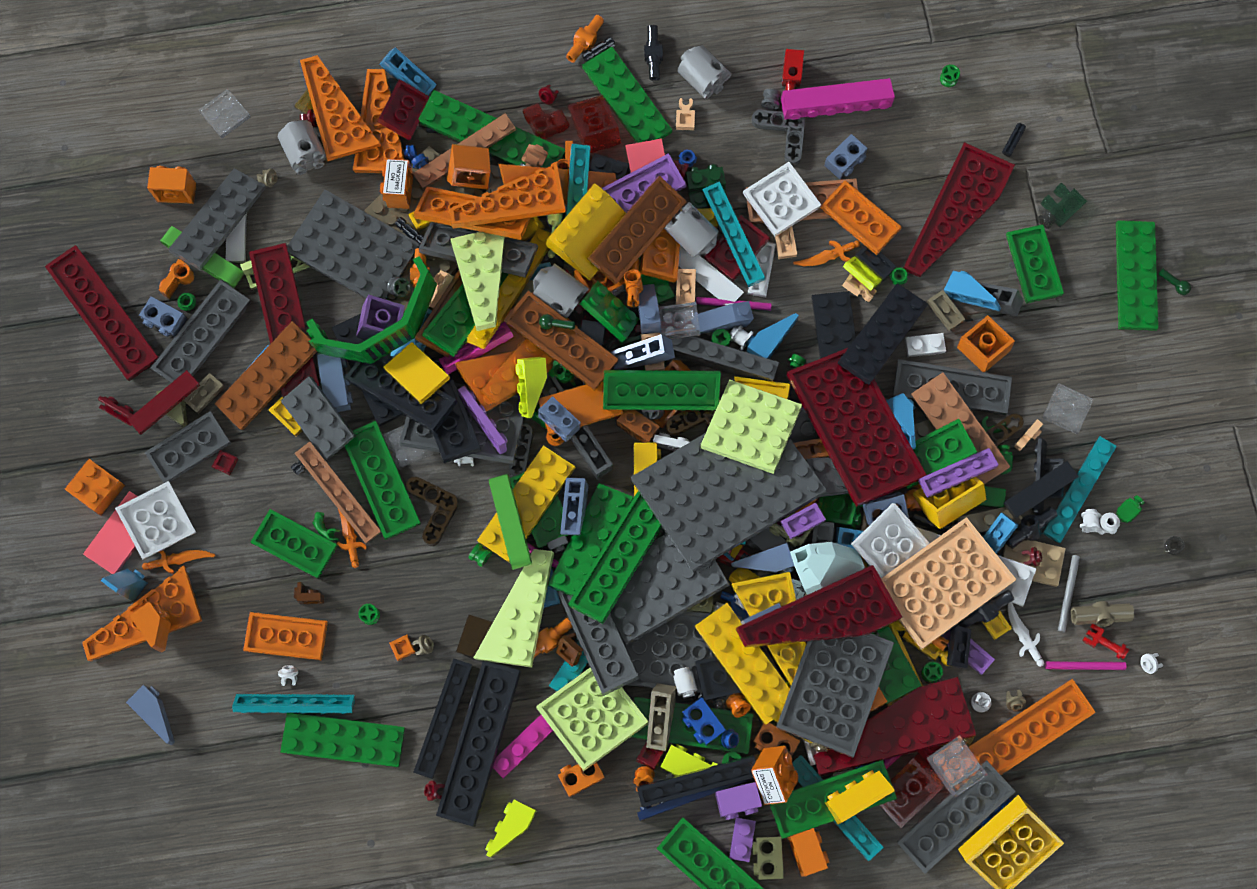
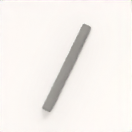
M1072 555L1058 631L1062 633L1066 632L1080 560V556Z

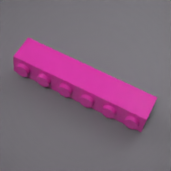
M888 78L785 90L782 92L780 101L784 119L796 120L801 117L813 118L818 115L831 116L836 113L869 111L878 108L887 109L892 107L895 96L891 79Z

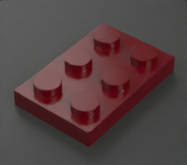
M399 79L377 122L410 140L420 121L419 117L430 97Z
M741 215L738 221L756 256L770 238ZM723 235L715 247L704 257L734 281L741 271Z

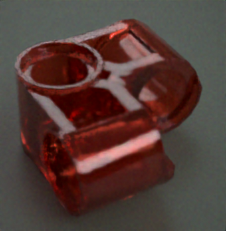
M539 103L522 109L523 115L535 136L542 139H547L557 133L564 132L570 126L562 110L545 114ZM539 127H546V129H544V130H540V129H538V128H539Z

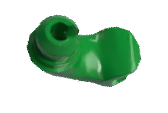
M316 512L312 523L318 533L330 541H338L339 538H335L334 533L340 532V529H327L324 523V513Z

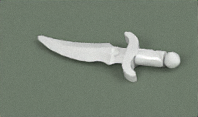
M1008 603V615L1012 628L1019 636V641L1024 644L1019 651V656L1022 657L1024 651L1029 650L1033 659L1037 661V665L1043 666L1044 660L1041 659L1042 657L1035 647L1040 641V634H1036L1034 641H1032L1029 630L1019 618L1013 603Z

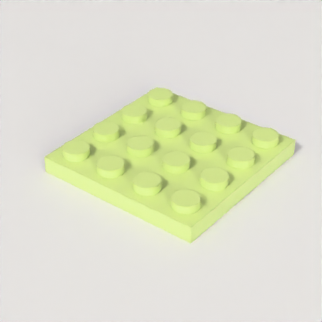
M729 379L703 438L701 449L774 474L801 411L802 404Z
M591 667L536 706L537 710L583 771L648 724V720L622 687L604 696L601 693Z

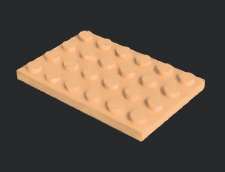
M967 517L881 578L902 615L899 622L921 650L1017 580Z

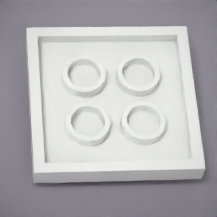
M790 162L743 191V195L774 237L821 208L820 202Z
M169 481L115 508L142 560L196 533Z
M894 503L851 543L870 566L874 565L881 578L930 544Z

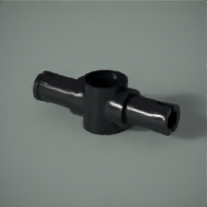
M649 25L647 26L648 41L644 45L645 62L649 65V80L657 81L660 80L659 65L663 61V47L660 41H658V26Z
M1049 506L1039 515L1024 516L1021 519V526L1009 537L1006 545L1014 549L1024 540L1034 541L1039 539L1042 535L1041 530L1045 528V525L1058 516L1056 510Z
M1008 589L992 598L960 621V627L967 628L977 621L987 623L998 616V611H1000L1001 607L1015 600L1013 594Z

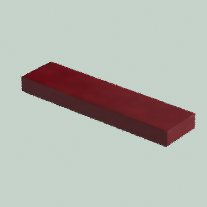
M186 370L128 419L129 423L142 435L196 390L200 384Z

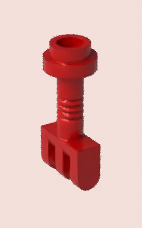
M1091 624L1090 628L1096 631V634L1088 630L1086 635L1093 639L1090 640L1084 637L1082 641L1093 648L1099 643L1116 652L1118 659H1124L1129 651V648L1126 647L1127 645L1123 643L1122 646H1119L1107 640V638L1102 636L1104 629Z

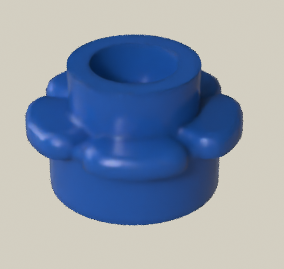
M406 145V149H403L406 160L412 161L417 156L414 145Z
M684 150L679 155L680 164L686 163L689 164V167H692L696 163L697 158L691 150Z
M424 154L417 155L411 161L413 168L420 169L428 164L429 158L425 157Z
M733 729L726 730L722 734L721 742L723 747L730 749L738 745L739 735Z

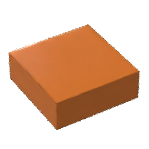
M408 635L389 643L397 661L416 653Z

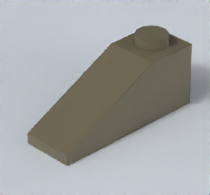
M657 683L652 690L646 748L667 750L675 709L676 686Z

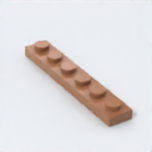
M505 113L457 145L489 148L514 132L516 128ZM451 149L413 173L423 190L448 175Z
M308 442L295 452L298 459L366 544L381 533L380 529L311 442Z

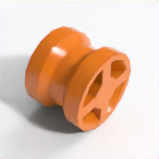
M742 693L730 695L726 700V706L732 709V714L736 718L744 716L751 708L750 703L744 700L745 697Z

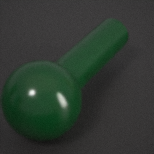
M1164 268L1159 272L1161 277L1176 287L1175 289L1178 294L1187 295L1191 291V285L1188 281L1178 280Z
M550 314L542 315L539 320V324L543 329H551L552 327L575 329V322L554 319Z

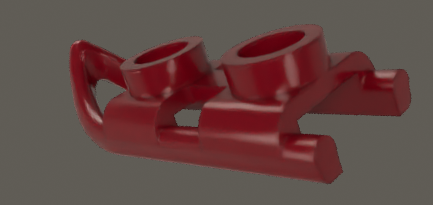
M100 396L98 398L100 402L105 404V406L102 404L99 406L101 410L132 426L128 421L134 415L131 407L127 405L124 407L118 406V401L112 396Z

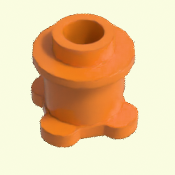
M647 766L639 767L635 771L634 784L640 786L652 783L654 778L653 769Z

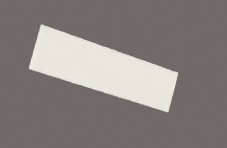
M680 245L678 266L681 269H696V281L716 298L735 302L744 293L700 255L692 257Z

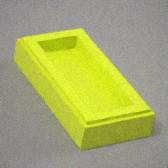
M855 256L843 266L870 291L882 282L879 276Z

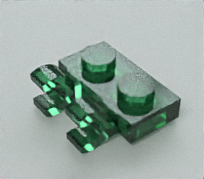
M1060 183L1053 191L1056 196L1063 198L1058 204L1050 195H1047L1040 203L1045 209L1050 210L1047 216L1059 227L1068 221L1087 202L1076 189L1070 192L1063 183Z

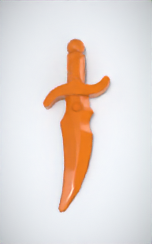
M856 240L854 243L851 242L841 246L836 241H829V245L834 246L835 249L824 250L813 257L795 261L793 264L815 266L824 264L829 260H835L837 257L847 262L850 258L846 257L844 253L855 249V247H860L861 243Z
M338 509L342 523V535L346 539V544L337 542V545L341 549L349 551L351 565L353 568H357L359 562L356 548L361 547L366 550L367 547L362 542H356L357 536L354 533V528Z
M162 550L158 552L161 554V559L143 563L142 568L143 570L163 566L168 573L173 574L174 571L169 568L171 564L180 565L199 558L215 557V554L202 550H186L167 556Z

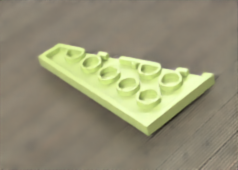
M484 232L451 238L452 248L477 331L496 327L503 249L505 245L504 236Z
M538 549L532 551L530 555L532 564L524 566L475 654V660L532 667L553 563V551Z

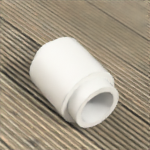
M689 667L675 670L673 678L678 695H682L683 698L694 696L697 686L693 671H690Z

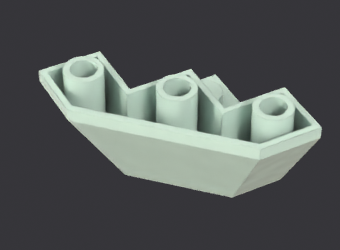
M833 542L807 544L790 552L807 595L865 568L861 555L856 549Z

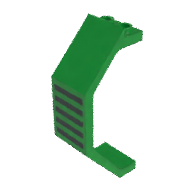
M418 256L413 261L420 272V277L401 320L360 344L329 340L325 331L312 318L306 322L309 327L307 332L311 337V340L308 342L319 354L372 364L416 337L437 283L421 257Z

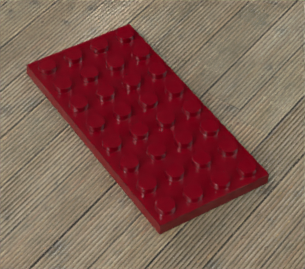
M846 348L787 372V377L857 507L915 483L927 475L876 381L873 379L870 385H868L837 364L848 349Z

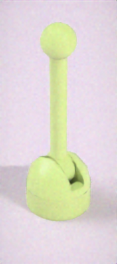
M563 214L547 215V221L552 226L551 234L556 229V226L561 223ZM550 249L548 257L553 258L555 253Z

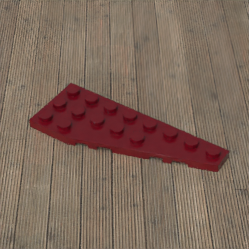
M964 142L903 269L920 278L1000 198L1015 164Z
M871 565L738 626L735 630L745 647L865 636L900 620L902 615L874 565Z
M958 677L918 687L867 720L853 758L829 748L828 751L816 753L814 760L819 776L976 736Z

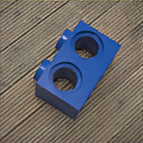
M702 697L682 711L684 717L681 719L688 728L692 726L696 732L693 735L699 744L704 743L707 746L726 731ZM699 710L702 713V717L699 720L692 719L690 716L691 711ZM705 726H711L714 734L707 737L703 734L702 729Z

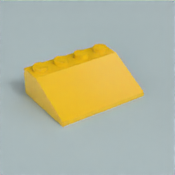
M594 183L548 237L546 246L590 281L599 269L587 258L626 212L607 192Z
M1018 795L958 850L966 863L994 889H1014L1059 849L1064 842Z

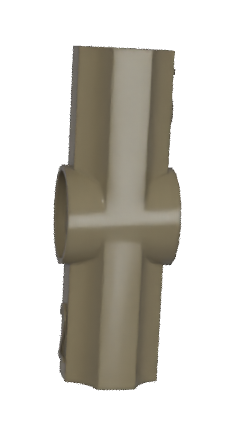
M1099 601L1092 606L1072 607L1071 620L1075 625L1096 624L1098 627H1107L1113 622H1128L1134 619V608L1130 603L1109 605L1106 601Z

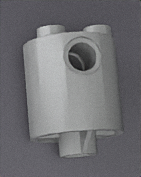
M703 45L688 49L681 56L682 62L678 67V73L704 99H708L713 93H720L724 88L722 84L732 75Z
M300 120L287 123L278 133L277 137L293 171H296L297 175H302L313 168L319 169L323 167L326 154L311 122Z
M690 202L664 228L692 257L708 254L715 247L717 233L719 232Z
M556 264L551 267L541 268L533 279V294L566 319L589 289Z

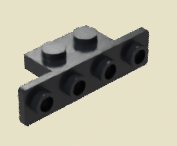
M1038 438V443L1035 444L1037 462L1034 463V472L1036 473V481L1065 462L1063 458L1046 459L1047 442L1043 438ZM1064 487L1047 498H1063ZM1044 500L1032 507L1035 514L1039 515L1044 511Z

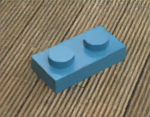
M1000 513L983 538L997 554L1018 527V524L1005 513Z

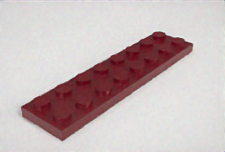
M282 243L250 251L249 255L270 344L292 321L308 335L287 244ZM313 356L281 389L282 397L288 395L309 376L320 387Z
M76 245L45 266L128 381L156 362L159 358Z

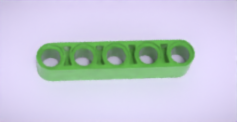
M171 226L160 242L169 248L182 232ZM216 253L213 254L202 268L203 271L219 281L222 280L232 288H235L244 276V272Z
M505 474L489 479V484L511 567L514 570L531 565L532 560L509 475Z

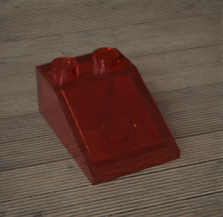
M602 95L568 105L581 145L590 146V153L621 144L619 127Z
M918 753L890 780L897 799L879 806L902 828L947 782Z

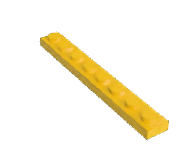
M539 228L531 239L530 243L537 244L538 250L526 278L508 274L499 288L496 327L477 331L476 326H474L467 337L468 343L482 349L486 348L550 249L546 246L547 239L551 235L550 232Z

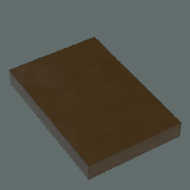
M468 615L456 652L474 658L493 622ZM490 662V663L502 665V666L509 667V668H513V667H514V665H510V664Z

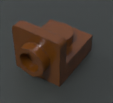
M297 582V587L294 588V598L297 599L299 604H324V596L318 593V590H307V593H305V585L302 582Z
M575 633L563 636L559 640V646L556 651L572 667L578 664L583 649L575 643L577 638Z

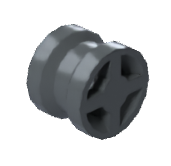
M765 89L761 106L767 110L779 109L780 103L778 100L781 98V92L776 89Z
M393 277L389 280L387 289L391 295L404 297L409 294L411 284L405 278Z
M642 410L643 416L649 420L660 419L665 413V410Z

